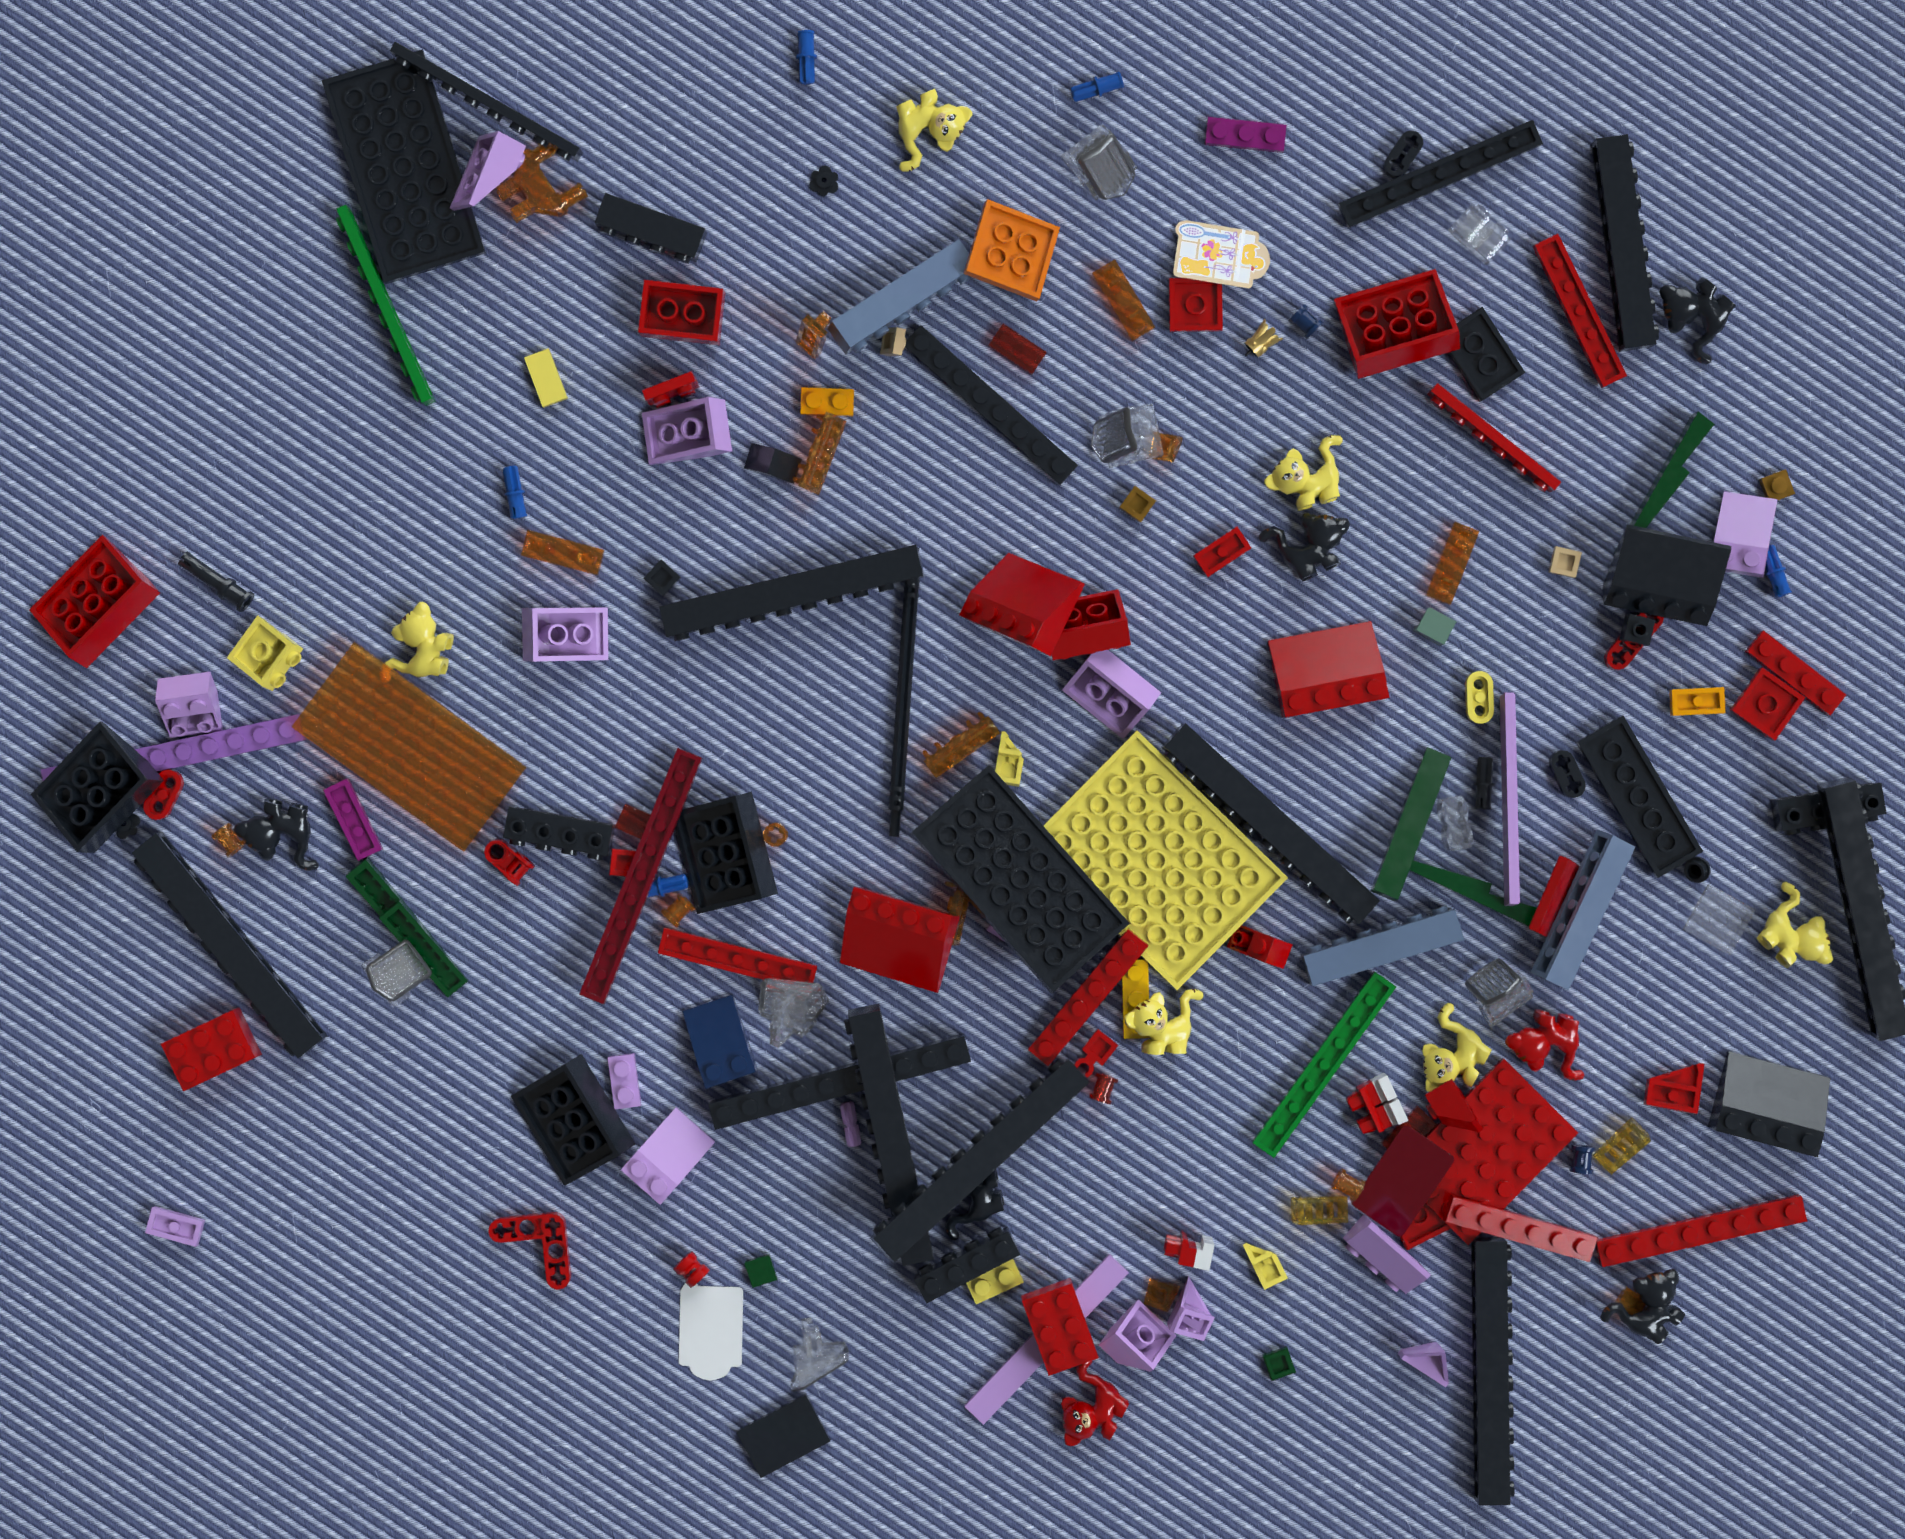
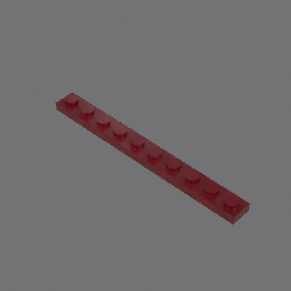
M677 748L579 995L601 1004L606 1003L702 762V757Z

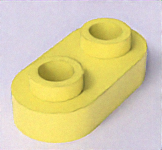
M1483 671L1471 673L1465 681L1466 715L1473 723H1486L1491 720L1494 714L1493 680L1488 673ZM1477 679L1482 682V688L1479 690L1474 687V682ZM1477 706L1483 708V714L1480 716L1475 713Z

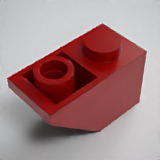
M1243 925L1230 936L1227 944L1229 949L1282 969L1285 967L1293 944Z

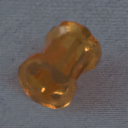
M231 823L225 824L211 836L213 840H217L225 849V855L228 858L246 845L233 832Z
M772 823L765 828L763 838L768 845L777 847L786 842L788 831L783 824ZM775 827H778L779 833L783 834V837L778 838L774 842L772 841L773 837L769 835V831H773Z
M678 893L677 899L667 909L663 908L661 913L678 928L680 926L679 922L690 911L694 912L696 908L683 894Z
M1341 1168L1330 1188L1333 1190L1338 1189L1345 1193L1354 1202L1361 1194L1365 1181L1355 1179L1347 1174L1346 1170Z

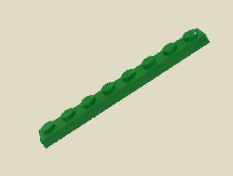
M347 205L336 208L339 217L336 218L337 224L342 233L347 232L350 241L346 242L349 251L353 257L357 255L361 264L357 266L363 281L368 280L371 289L368 290V294L373 304H378L382 313L378 315L383 327L385 329L389 328L392 334V338L389 339L395 353L400 352L403 362L400 363L401 369L406 378L411 377L414 386L410 387L417 402L421 400L426 406L436 402L352 210Z
M1373 971L1252 1141L1253 1144L1275 1158L1396 988L1395 985Z

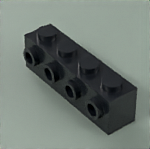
M1882 783L1860 784L1863 792V797L1860 798L1862 808L1867 812L1868 822L1879 820L1878 815L1887 814ZM1818 792L1770 799L1775 831H1784V835L1801 833L1800 828L1810 827V831L1826 829Z
M509 806L503 838L510 839L509 844L525 846V842L535 843V848L551 851V847L562 848L561 853L577 856V851L588 853L587 858L603 860V856H610L615 824Z
M1008 1226L1003 1229L1001 1227L995 1228L987 1233L988 1237L980 1241L978 1239L972 1240L963 1246V1250L957 1253L954 1251L949 1252L940 1258V1262L934 1265L929 1263L919 1268L914 1276V1281L926 1304L1019 1256L1020 1249Z

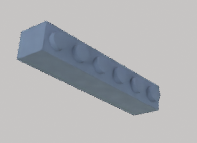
M958 239L834 319L827 328L845 355L852 350L855 353L861 351L868 345L866 341L872 337L876 339L881 338L889 332L888 327L892 324L901 325L911 317L909 313L915 309L918 312L924 310L932 303L930 300L938 295L939 298H942L952 291L951 286L959 282L962 285L972 277L963 274L969 252Z
M1600 830L1596 831L1530 973L1569 990L1582 960L1586 956L1589 945L1598 930L1603 915L1609 906L1610 900L1620 883V879L1631 859L1635 846L1614 835Z
M1447 905L1437 907L1431 910V915L1422 917L1421 913L1406 917L1407 922L1398 925L1396 921L1382 924V930L1372 932L1371 929L1357 932V937L1349 940L1344 936L1331 940L1332 945L1323 948L1321 944L1305 948L1307 953L1300 955L1309 984L1316 986L1463 941L1464 937L1456 910L1452 908L1447 909Z

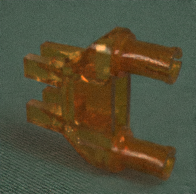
M549 145L546 149L541 146H537L532 150L525 148L523 152L525 159L520 168L516 169L515 175L496 187V192L502 202L520 191L526 200L510 209L511 216L516 223L533 213L556 217L565 216L568 214L569 207L588 197L585 189L582 190L583 186L580 182L562 194L555 192L540 169V163L554 156L557 151Z

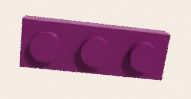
M1208 117L1205 145L1283 153L1287 125Z
M349 778L324 789L323 791L357 860L360 861L383 850Z

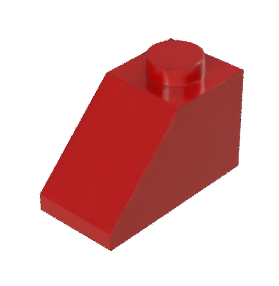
M1452 1079L1425 1095L1430 1103L1426 1108L1434 1120L1439 1118L1446 1126L1477 1132L1483 1130L1482 1125L1460 1088Z

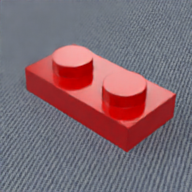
M1237 526L1193 555V557L1208 578L1252 547Z

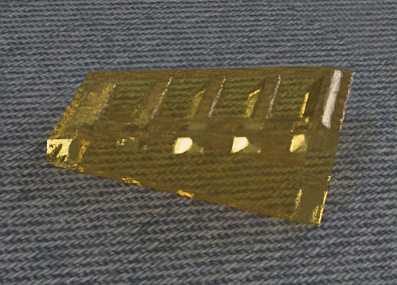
M1632 1117L1593 1156L1612 1175L1651 1142L1650 1135ZM1631 1131L1638 1135L1639 1138L1637 1140L1631 1136ZM1623 1138L1631 1144L1629 1148L1621 1141ZM1617 1145L1624 1153L1620 1155L1613 1146ZM1607 1151L1616 1159L1614 1163L1605 1156Z
M1347 1196L1291 1197L1292 1223L1296 1225L1348 1223ZM1333 1202H1337L1338 1217H1334ZM1312 1203H1315L1316 1217H1313ZM1323 1203H1326L1327 1217L1323 1215Z

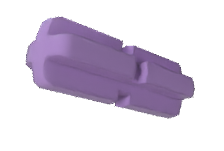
M854 1102L841 1103L843 1124L846 1125L844 1131L847 1146L861 1145V1137L858 1124H856L857 1116Z

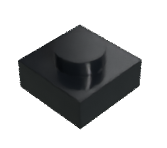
M661 559L643 579L664 597L681 577Z

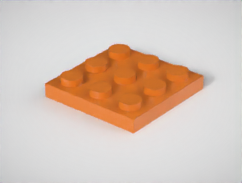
M987 199L983 205L963 274L1037 302L1041 296L1060 227Z

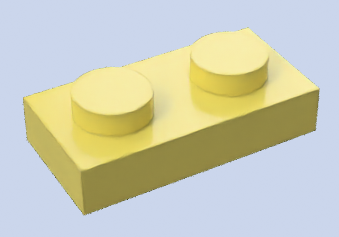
M1011 1259L966 1284L975 1303L979 1304L1024 1283L1014 1259Z

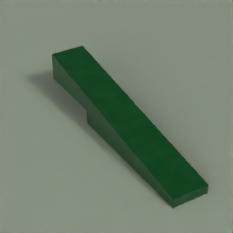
M1699 411L1690 416L1630 525L1647 528L1690 472L1682 465L1715 425Z
M1429 747L1426 748L1389 839L1388 848L1371 887V892L1394 902L1399 899L1452 757Z
M366 857L346 874L345 877L380 916L379 919L399 942L408 940L431 969L432 974L430 978L447 998L468 982L465 975L369 857ZM407 943L402 945L427 974L428 971Z
M1417 861L1412 862L1409 870L1528 927L1537 907L1523 903L1514 906H1504L1503 897L1489 894L1492 883Z

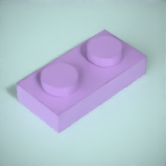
M635 1053L609 1056L608 1064L614 1109L641 1106Z
M154 1206L151 1209L145 1233L196 1247L199 1245L205 1220Z

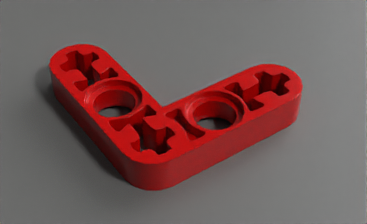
M547 1212L500 1217L490 1224L489 1236L498 1243L542 1239L547 1284L556 1290L563 1289L568 1285L571 1280V1267L566 1221L562 1214ZM551 1218H554L555 1222H560V1226L556 1228V1237L562 1235V1239L554 1238L549 1241L547 1240V1236L552 1237L553 1235L552 1228L546 1225L551 1221ZM529 1220L534 1224V1232L532 1234H524L521 1231L520 1224L522 1221ZM511 1221L516 1222L515 1233L517 1236H513L514 1230L506 1231L503 1237H500L499 1232L494 1231L499 1226V1223H502L504 1228L513 1226ZM552 1244L562 1246L563 1255L561 1257L554 1258L550 1255L549 1247ZM564 1261L565 1265L561 1264L559 1268L560 1274L565 1275L566 1278H563L561 1283H558L557 1279H552V1276L556 1273V1265L551 1267L550 1263L557 1264Z

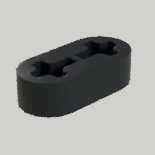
M1407 131L1399 138L1383 164V170L1388 177L1398 178L1407 171L1423 146L1422 136L1418 132ZM1411 137L1414 138V145L1417 146V148L1411 147L1410 150L1407 153H1405L1403 149L1405 148L1407 143L1406 141H1404V139L1409 140ZM1401 156L1403 160L1399 166L1402 170L1392 171V164L1389 161L1395 162Z
M1564 750L1555 751L1549 758V766L1563 795L1570 798L1581 796L1585 791L1586 784L1573 755ZM1559 755L1562 758L1568 759V762L1565 763L1568 771L1566 773L1562 767H1557L1555 764L1559 761ZM1567 776H1570L1573 782L1579 783V786L1576 787L1577 792L1574 793L1572 790H1567L1566 787L1570 785Z

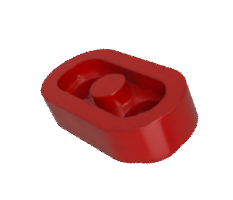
M164 770L159 773L164 781L143 804L144 812L149 818L161 820L170 815L184 786L182 775L175 770ZM169 778H172L175 782L172 788L167 785ZM157 802L163 804V809L160 812L155 808Z

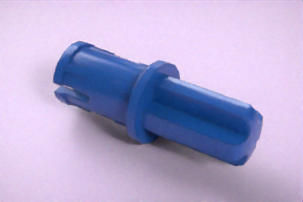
M800 30L798 31L799 54L796 55V59L799 60V82L809 85L815 82L814 60L817 59V55L814 54V31Z
M1116 72L1115 74L1098 79L1095 76L1091 81L1072 86L1071 96L1074 102L1097 95L1100 98L1104 93L1124 88L1121 73Z
M504 467L503 476L507 492L504 493V496H507L510 519L527 517L523 497L525 490L521 488L518 467Z
M1769 545L1765 566L1767 573H1765V576L1769 577L1775 598L1786 596V594H1791L1792 591L1784 572L1786 567H1782L1776 547Z
M681 874L663 879L661 876L657 877L653 882L648 897L659 895L665 897L666 893L687 889V876Z

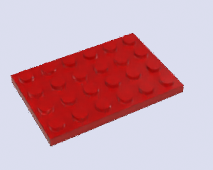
M1504 1058L1464 1096L1482 1125V1131L1477 1132L1446 1126L1440 1120L1425 1136L1454 1157V1163L1426 1201V1204L1442 1220L1450 1194L1504 1209L1578 1134ZM1445 1222L1467 1245L1481 1233Z

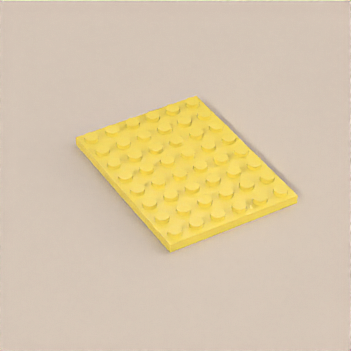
M1137 730L1043 825L1130 923L1119 934L1122 936L1129 928L1149 944L1141 956L1176 990L1288 879L1267 856Z

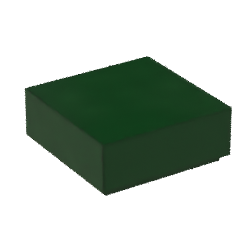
M770 1254L745 1261L744 1264L752 1288L778 1280Z
M1287 1346L1262 1354L1271 1381L1296 1373Z

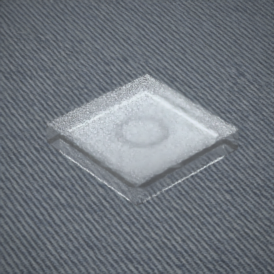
M1707 884L1682 930L1730 956L1756 910L1711 884Z

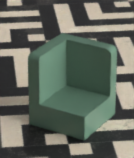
M1427 608L1418 626L1414 627L1413 632L1442 646L1447 641L1456 621L1432 608Z

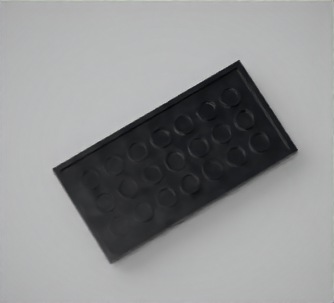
M423 49L415 52L426 59ZM395 58L321 80L385 284L486 254L473 208L468 207L455 211L450 209L462 179V173L433 80L428 82L417 75L418 70L411 66L408 69L400 66L394 61Z
M990 765L910 833L1051 994L1130 924Z

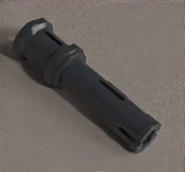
M187 551L182 555L181 558L183 560H179L178 565L217 591V595L221 600L226 599L235 605L236 610L239 612H243L248 608L254 598L253 592H247L236 584L234 579L224 578L194 557L190 552Z

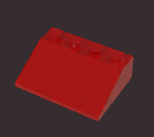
M1436 269L1334 299L1347 348L1358 379L1460 349L1459 329Z
M101 535L29 611L70 659L88 668L160 592L104 535Z
M1008 553L970 591L959 616L1051 657L1085 584Z
M1371 621L1268 640L1282 718L1390 698L1385 671Z
M853 887L846 912L840 963L939 993L960 916L866 888Z

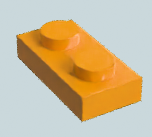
M801 387V415L853 417L854 389Z
M1724 687L1669 690L1670 716L1726 713Z

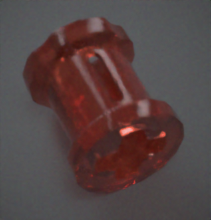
M1096 1072L1097 1080L1093 1093H1089L1088 1097L1102 1103L1111 1104L1110 1096L1114 1084L1118 1083L1119 1079Z

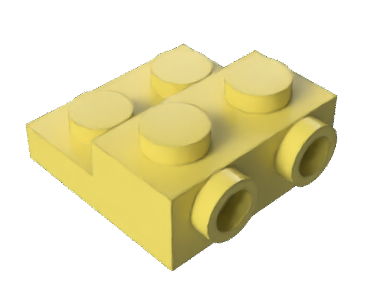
M257 615L227 659L262 687L273 691L284 684L286 680L285 673L288 669L300 662V653L303 648L287 635L277 630L264 618Z

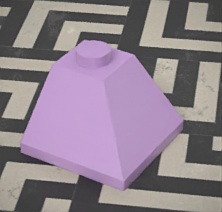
M1138 1299L1109 1329L1099 1346L1118 1364L1151 1372L1177 1335L1169 1331V1328Z

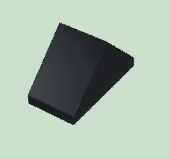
M751 443L744 469L794 484L802 459L776 448Z

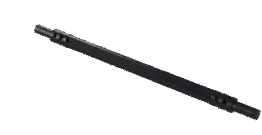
M919 583L911 586L904 585L888 805V810H891L889 836L899 837L901 811H904Z

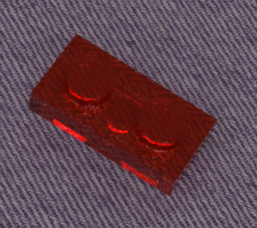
M1005 324L1001 325L988 347L1030 375H1033L1047 354L1046 351Z

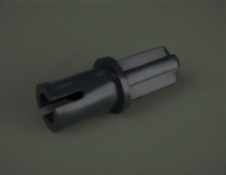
M1479 757L1477 760V779L1474 782V785H1476L1475 809H1491L1492 786H1495V783H1492L1493 758Z

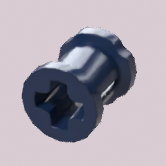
M1304 304L1288 321L1291 324L1294 323L1305 333L1304 337L1308 339L1321 326L1323 321L1317 320L1307 310L1308 306Z
M1572 1144L1571 1149L1574 1150L1573 1165L1569 1168V1171L1580 1174H1593L1594 1170L1591 1168L1592 1154L1596 1151V1147ZM1582 1154H1584L1583 1165H1581Z

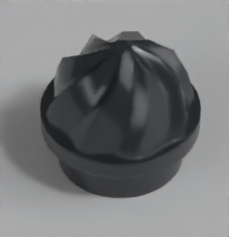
M1693 857L1686 862L1684 874L1688 880L1701 883L1709 878L1711 868L1709 862L1704 858Z

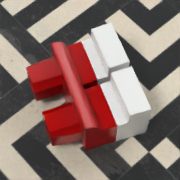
M1385 1073L1356 1087L1357 1091L1346 1097L1352 1112L1364 1106L1367 1110L1368 1115L1356 1120L1362 1134L1375 1130L1380 1133L1391 1126L1400 1125L1408 1121L1399 1099L1396 1098L1397 1095Z
M1181 1231L1180 1237L1166 1234L1163 1248L1164 1255L1176 1257L1179 1265L1210 1270L1214 1250L1212 1237L1202 1235L1201 1242L1199 1243L1189 1241L1186 1233Z

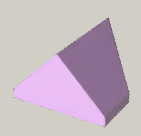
M1188 1276L1167 1321L1169 1331L1204 1341L1215 1317L1210 1314Z
M1437 1341L1400 1349L1398 1355L1402 1360L1444 1387H1447L1449 1380L1446 1354Z

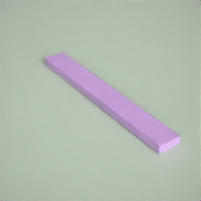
M1504 693L1500 696L1504 906H1514L1520 903L1515 694Z
M1110 1253L1075 1289L1085 1318L1129 1273ZM1034 1334L1012 1354L964 1405L983 1425L1043 1363Z

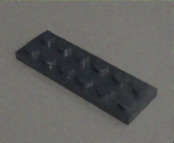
M1623 715L1576 742L1655 878L1663 876L1703 852Z

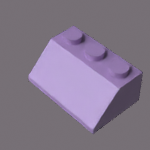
M1109 650L1090 654L1062 689V691L1122 739L1134 728L1161 694L1159 690Z
M1364 1214L1343 1237L1348 1243L1345 1248L1355 1257L1361 1254L1368 1260L1365 1265L1376 1275L1379 1272L1387 1277L1385 1283L1395 1292L1401 1289L1407 1294L1431 1275L1416 1259Z

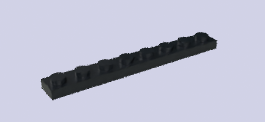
M394 42L390 52L396 57L394 61L406 69L411 66L417 69V75L426 81L432 82L434 79L441 83L440 88L454 96L457 92L464 96L463 101L475 109L478 106L488 110L486 114L498 122L501 119L509 122V128L520 135H523L525 132L533 136L532 141L546 149L549 145L556 149L555 154L568 162L570 159L578 162L583 152L580 147L401 44Z
M1531 120L1338 203V207L1349 229L1543 145L1534 121Z
M922 325L906 341L905 348L1056 483L1061 485L1078 466Z

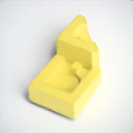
M1002 731L995 772L1007 785L1019 787L1024 759L1020 750L1010 740L1009 735Z
M1247 1243L1243 1244L1264 1290L1288 1279L1276 1254Z

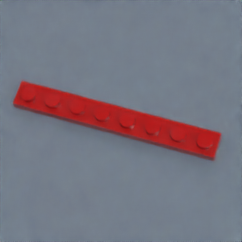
M1797 1194L1597 1239L1596 1250L1600 1266L1606 1267L1807 1222L1802 1196Z

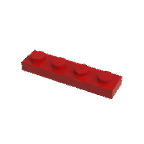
M1764 630L1760 631L1745 651L1779 679L1806 697V700L1827 716H1831L1846 696L1844 692Z

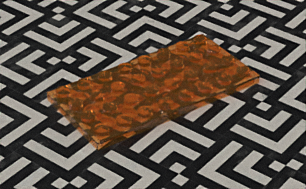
M357 642L351 645L292 725V728L463 852L468 848L527 768L526 765Z

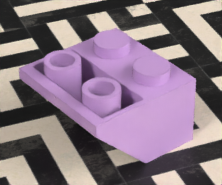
M211 672L158 679L155 702L170 738L222 731L223 726L218 692Z

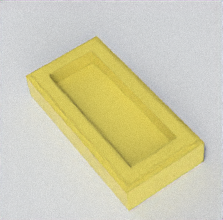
M549 348L524 357L543 408L568 399Z

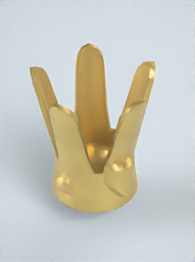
M1265 319L1254 335L1244 342L1249 349L1245 356L1252 352L1259 358V356H1262L1267 351V348L1283 340V338L1273 335L1276 331L1274 327L1267 330L1268 325Z

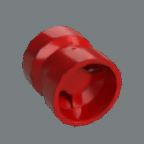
M693 1251L689 1252L673 1268L678 1275H682L685 1278V1283L690 1288L695 1286L710 1271L705 1264L698 1262L697 1255Z

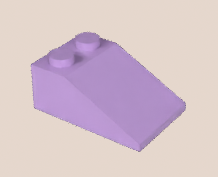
M500 131L479 136L450 209L455 211L475 206L516 169L520 168L525 159L523 152L526 145Z
M706 397L642 413L649 465L711 457L732 452L724 399Z
M1724 492L1714 543L1731 546V553L1725 572L1764 577L1778 499Z
M608 607L522 608L523 661L608 660Z
M676 1107L628 1160L621 1171L661 1205L715 1141Z

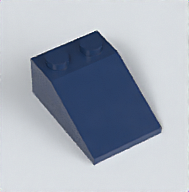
M733 994L683 1011L705 1089L757 1071L758 1068Z

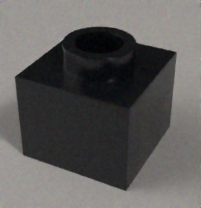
M1632 614L1625 615L1619 641L1640 646H1650L1655 620ZM1638 625H1641L1643 627V632L1641 635L1636 633V627Z

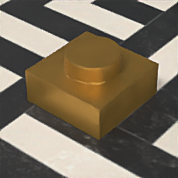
M1786 469L1759 479L1765 498L1780 500L1795 494Z
M1134 486L1119 508L1141 523L1156 500Z

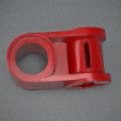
M495 839L485 847V858L516 886L520 885V879L526 872L535 867L525 855L503 839ZM494 844H499L504 848L502 858H495L492 855L491 848ZM521 864V867L514 873L515 869Z

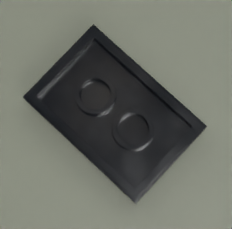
M1483 307L1456 323L1460 335V349L1448 352L1479 402L1525 373Z
M807 1393L736 1431L760 1478L831 1441Z

